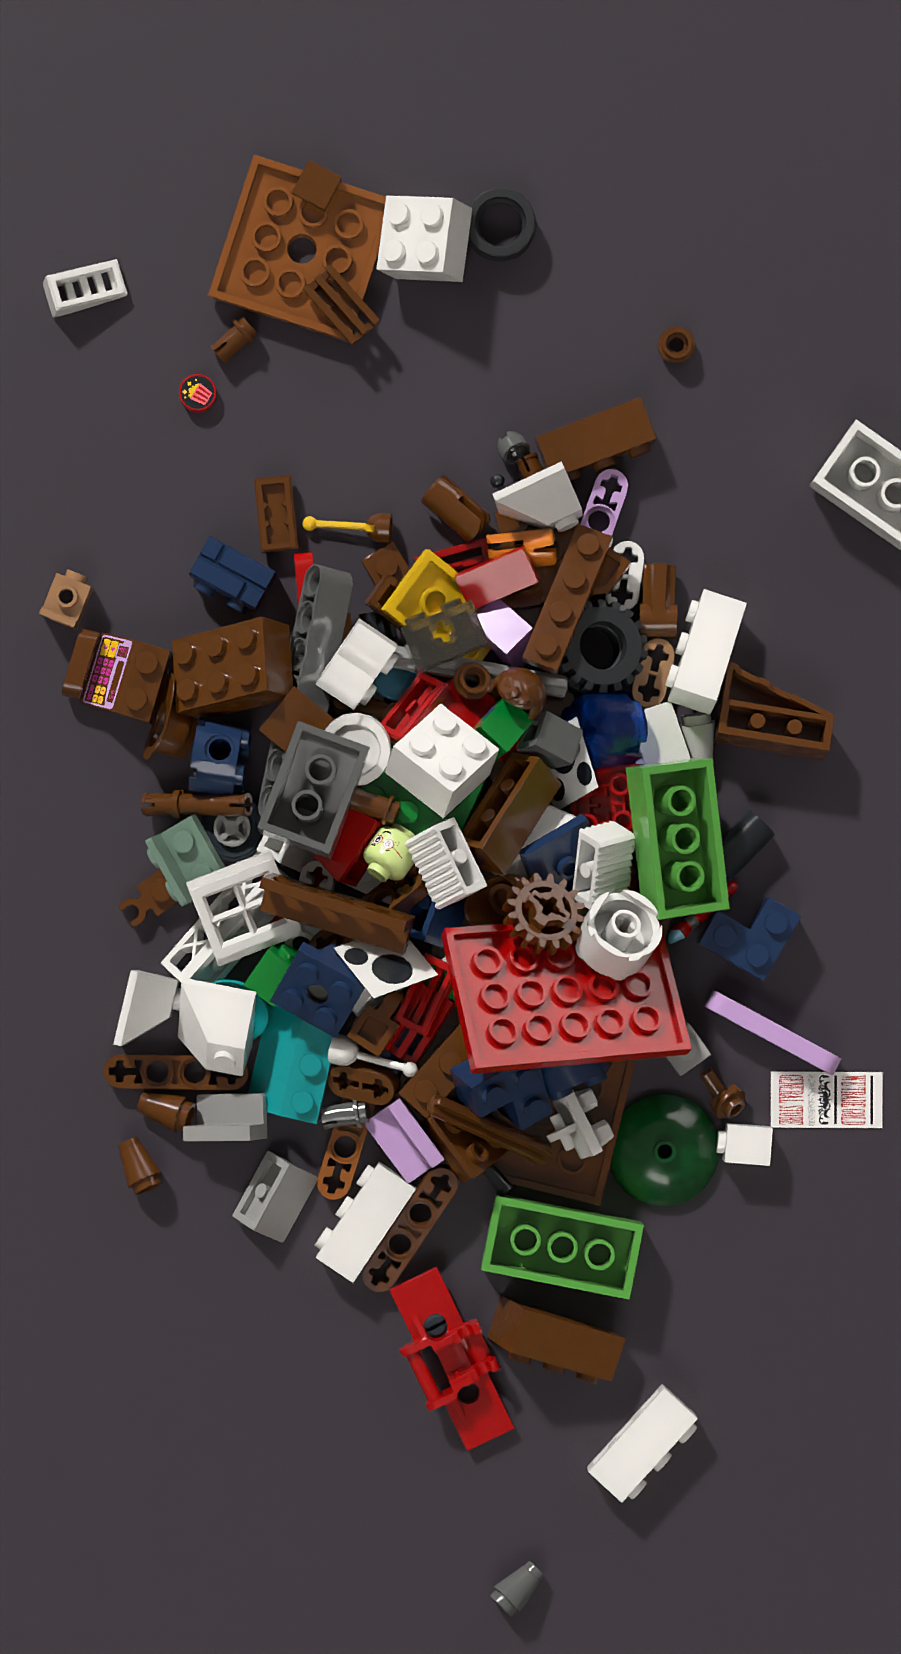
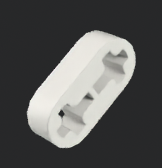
M623 541L613 549L620 555L623 554L625 549H631V555L637 557V563H631L628 575L624 574L621 578L622 580H627L626 592L632 594V600L627 599L624 605L620 606L619 610L621 611L631 610L636 605L640 592L644 553L641 547L631 541ZM620 581L617 583V585L614 587L612 591H618L620 587ZM611 593L605 595L607 604L613 601L617 602V598L611 597Z

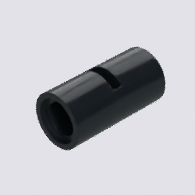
M750 809L725 833L727 836L722 840L727 884L775 836V833Z

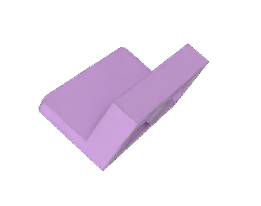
M400 1097L370 1118L369 1122L365 1123L366 1128L407 1183L412 1182L425 1171L435 1167L444 1160L441 1152L436 1148Z

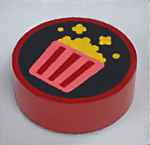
M190 375L180 385L179 397L181 403L191 412H206L216 401L215 385L205 375Z

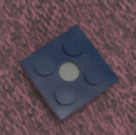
M303 942L269 1002L336 1038L365 987L334 949L337 947L336 945L331 944L323 949H316Z

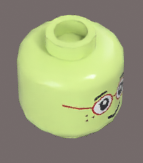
M393 824L392 827H380L363 852V857L369 865L367 868L369 874L381 882H386L387 879L394 881L404 879L414 864L412 854L408 852L409 847L405 846V843L415 835L398 824Z

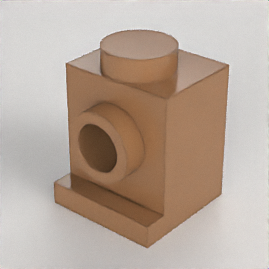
M68 569L65 576L56 573L39 614L47 619L78 630L94 590L91 586L86 585L88 577ZM65 590L72 591L74 595L73 600L68 604H64L60 600V595Z

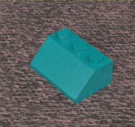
M268 1004L269 1020L261 1034L248 1093H264L266 1095L268 1113L317 1124L327 1085V1077L331 1068V1063L328 1061V1051L333 1037L277 1005L273 1007Z

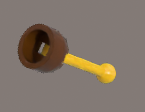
M376 513L370 516L366 523L321 521L308 516L303 520L302 524L307 531H313L316 528L364 530L368 537L375 542L391 543L393 516L392 513Z

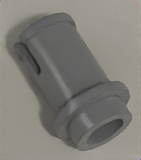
M353 1100V1102L324 1105L320 1109L321 1121L325 1130L356 1124L357 1127H363V1123L370 1121L369 1107L366 1102Z

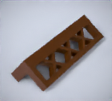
M270 873L262 877L259 888L265 891L260 911L400 954L406 952L416 916L276 873Z

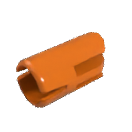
M551 528L486 535V542L490 544L523 540V544L488 549V558L497 557L524 545L534 567L552 566L557 563L556 548H541L554 545L555 535Z

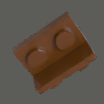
M457 1095L453 1099H451L452 1101L467 1107L458 1099ZM489 1113L488 1115H486V1116H488V1117L494 1119L493 1116H492L490 1113ZM431 1114L419 1122L463 1184L470 1179L478 1177L509 1151L435 1118Z

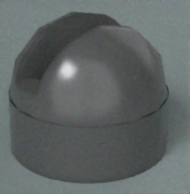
M508 431L506 432L507 436L503 439L499 437L497 449L506 464H515L518 459H524V456L530 450V446L520 433Z

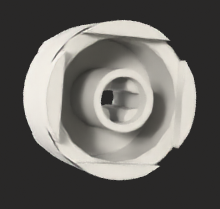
M631 890L602 894L593 903L579 927L582 932L576 939L575 949L577 955L584 959L592 969L614 980L621 981L626 979L627 976L638 972L658 946L662 937V925L660 927L659 921L656 918L658 912L655 906L646 897Z

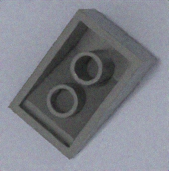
M298 721L257 828L260 834L332 860L370 747Z

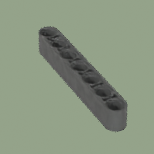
M313 564L308 568L304 577L290 645L293 687L295 686L327 713L331 694L317 686L316 682L341 646L353 579L348 572ZM272 740L259 797L258 810L260 816L263 814L286 754Z

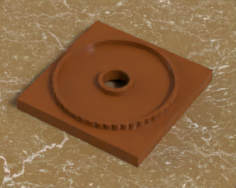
M253 155L208 297L348 342L307 296L303 288L314 281V278L322 274L331 264L364 301L379 254L386 197L341 182L324 212L292 195V190L303 170ZM298 238H307L316 247L315 257L307 263H296L289 256V247ZM330 277L326 282L358 317L360 310ZM321 287L317 288L315 292L353 334L355 329L353 323Z

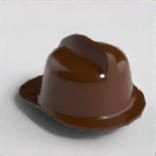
M172 673L167 676L163 685L155 721L144 746L143 758L145 760H148L154 753L184 758L196 734V718L176 713L174 697L175 678Z

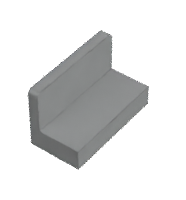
M264 1093L197 1095V1125L183 1126V1141H252L266 1139V1095Z
M267 1151L232 1216L253 1231L279 1242H284L318 1178L312 1173L294 1166L279 1155Z

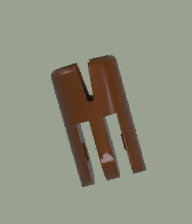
M441 475L421 498V503L441 521L445 522L465 541L475 538L491 521L490 514L447 475Z

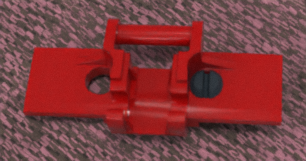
M437 1266L390 1288L392 1297L414 1340L401 1347L399 1352L402 1357L406 1356L427 1399L425 1405L428 1411L443 1405L446 1406L467 1451L514 1429L512 1421L488 1373L489 1371H498L501 1368L497 1358L492 1356L481 1332L483 1329L477 1319L463 1321ZM428 1346H432L435 1354L438 1355L449 1378L451 1386L442 1391H439L420 1350ZM472 1383L476 1384L479 1394L475 1400L465 1402L458 1397L457 1394L461 1388Z

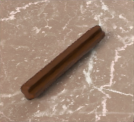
M439 1094L433 1095L427 1104V1111L430 1112L431 1116L541 1165L548 1163L549 1158L553 1154V1149L549 1147L548 1143L488 1116L480 1118L468 1107Z

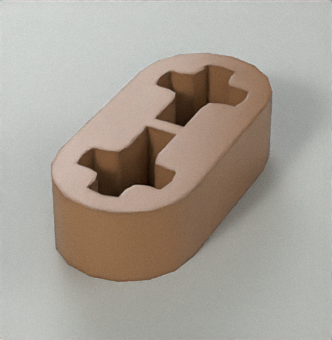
M652 639L642 649L654 651L658 645L663 647V654L668 655L667 661L663 660L659 663L657 672L650 670L652 665L651 657L647 656V659L641 661V665L644 667L641 673L634 677L631 695L633 701L642 708L647 709L659 705L666 693L667 686H665L671 665L674 662L675 652L672 645L664 639ZM649 675L654 676L653 689L659 691L658 697H651L649 702L643 701V694L638 692V687H644L647 684Z

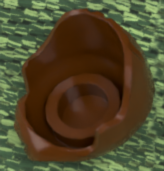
M511 668L501 672L491 682L488 690L490 693L493 690L495 702L502 698L510 705L523 709L529 715V720H535L541 714L547 700L546 690L541 678L526 668Z
M505 874L484 878L487 887L469 895L465 901L464 914L468 923L471 926L503 924V920L509 914L502 910V906L508 899L506 895L513 886L516 887L522 876Z

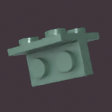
M196 814L191 815L161 834L145 840L148 846L147 855L151 863L156 868L161 869L167 880L165 886L173 900L179 901L181 906L193 902L186 882L225 867Z

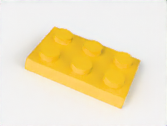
M425 549L381 610L435 653L482 661L491 648L467 622L480 607L470 611L454 578L458 572L431 550Z

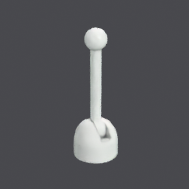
M338 1034L336 1038L333 1037L328 1051V1061L340 1066H347L354 1063L357 1059L403 1071L408 1077H413L418 1071L417 1065L413 1062L403 1064L360 1052L356 1042L341 1034Z

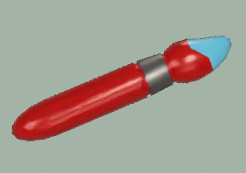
M730 881L727 884L728 899L736 892L738 888L737 881ZM715 911L688 915L684 921L678 922L670 930L668 943L672 944L689 936L692 929L700 925L701 922L706 920Z

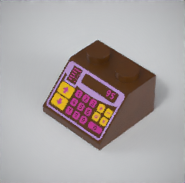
M102 632L81 704L152 725L173 653L170 650L144 642Z

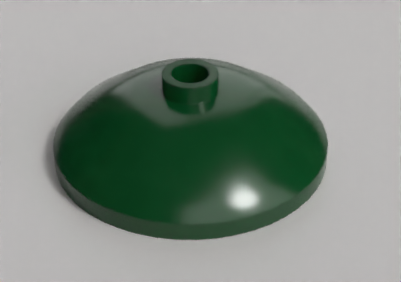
M654 1094L643 1097L623 1110L610 1169L619 1185L629 1195L643 1203L655 1206L681 1204L698 1195L707 1186L715 1173L719 1159V1153H716V1130L706 1113L696 1104L683 1097L671 1094ZM664 1144L669 1145L672 1149L671 1155L665 1159L658 1156V1148Z

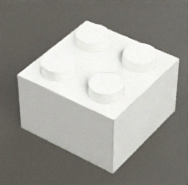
M386 196L377 270L395 279L463 282L472 208L454 198Z
M440 704L393 746L385 773L444 818L490 775L499 748Z

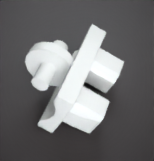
M592 1089L573 1091V1093L562 1099L552 1101L558 1114L550 1117L555 1131L547 1135L550 1143L560 1139L566 1151L575 1148L580 1159H584L602 1152L601 1147L614 1137L609 1124L605 1120L590 1125L585 1115V1112L598 1106Z

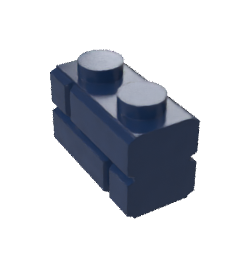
M209 536L200 555L189 572L190 578L196 580L193 584L195 589L210 597L214 595L215 591L228 598L225 605L243 615L246 614L248 609L254 613L257 612L277 575L276 571L212 536Z

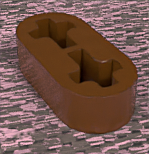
M81 628L64 680L63 696L81 700L100 640L99 632Z
M355 1061L347 1066L336 1065L327 1077L328 1086L336 1095L375 1105L389 1103L400 1089V1079L393 1070L360 1061ZM343 1072L347 1073L349 1080H353L350 1085H347L345 1078L340 1076ZM378 1080H382V1086L388 1088L384 1093L381 1092L380 1086L375 1084Z

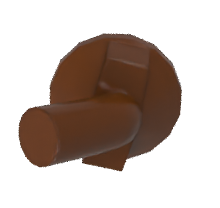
M713 1068L702 1072L700 1077L714 1097L709 1103L716 1117L723 1120L734 1118L740 1114L745 1106V1092L735 1084L725 1089Z

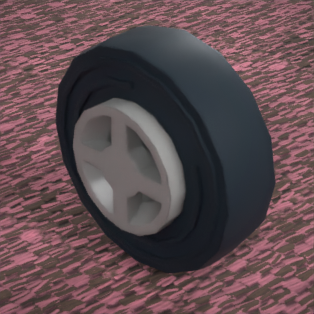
M238 803V806H253L249 817L201 816L200 823L221 860L230 862L241 861L257 852L256 849L263 835L260 834L257 828L261 816L255 803Z

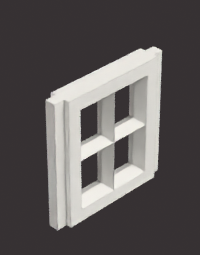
M271 850L186 882L219 966L303 934L299 922L286 918L257 929L250 910L261 906L263 897L247 903L241 890V883L264 874L276 873L280 875ZM233 887L240 906L213 916L206 897ZM243 913L250 932L223 942L216 923Z

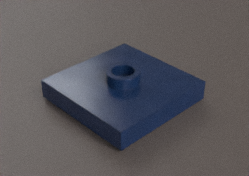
M584 815L576 816L520 850L519 855L528 879L534 873H538L541 880L544 881L550 873L553 874L554 883L559 884L565 879L567 881L565 889L568 892L573 890L580 828L590 827L589 821Z

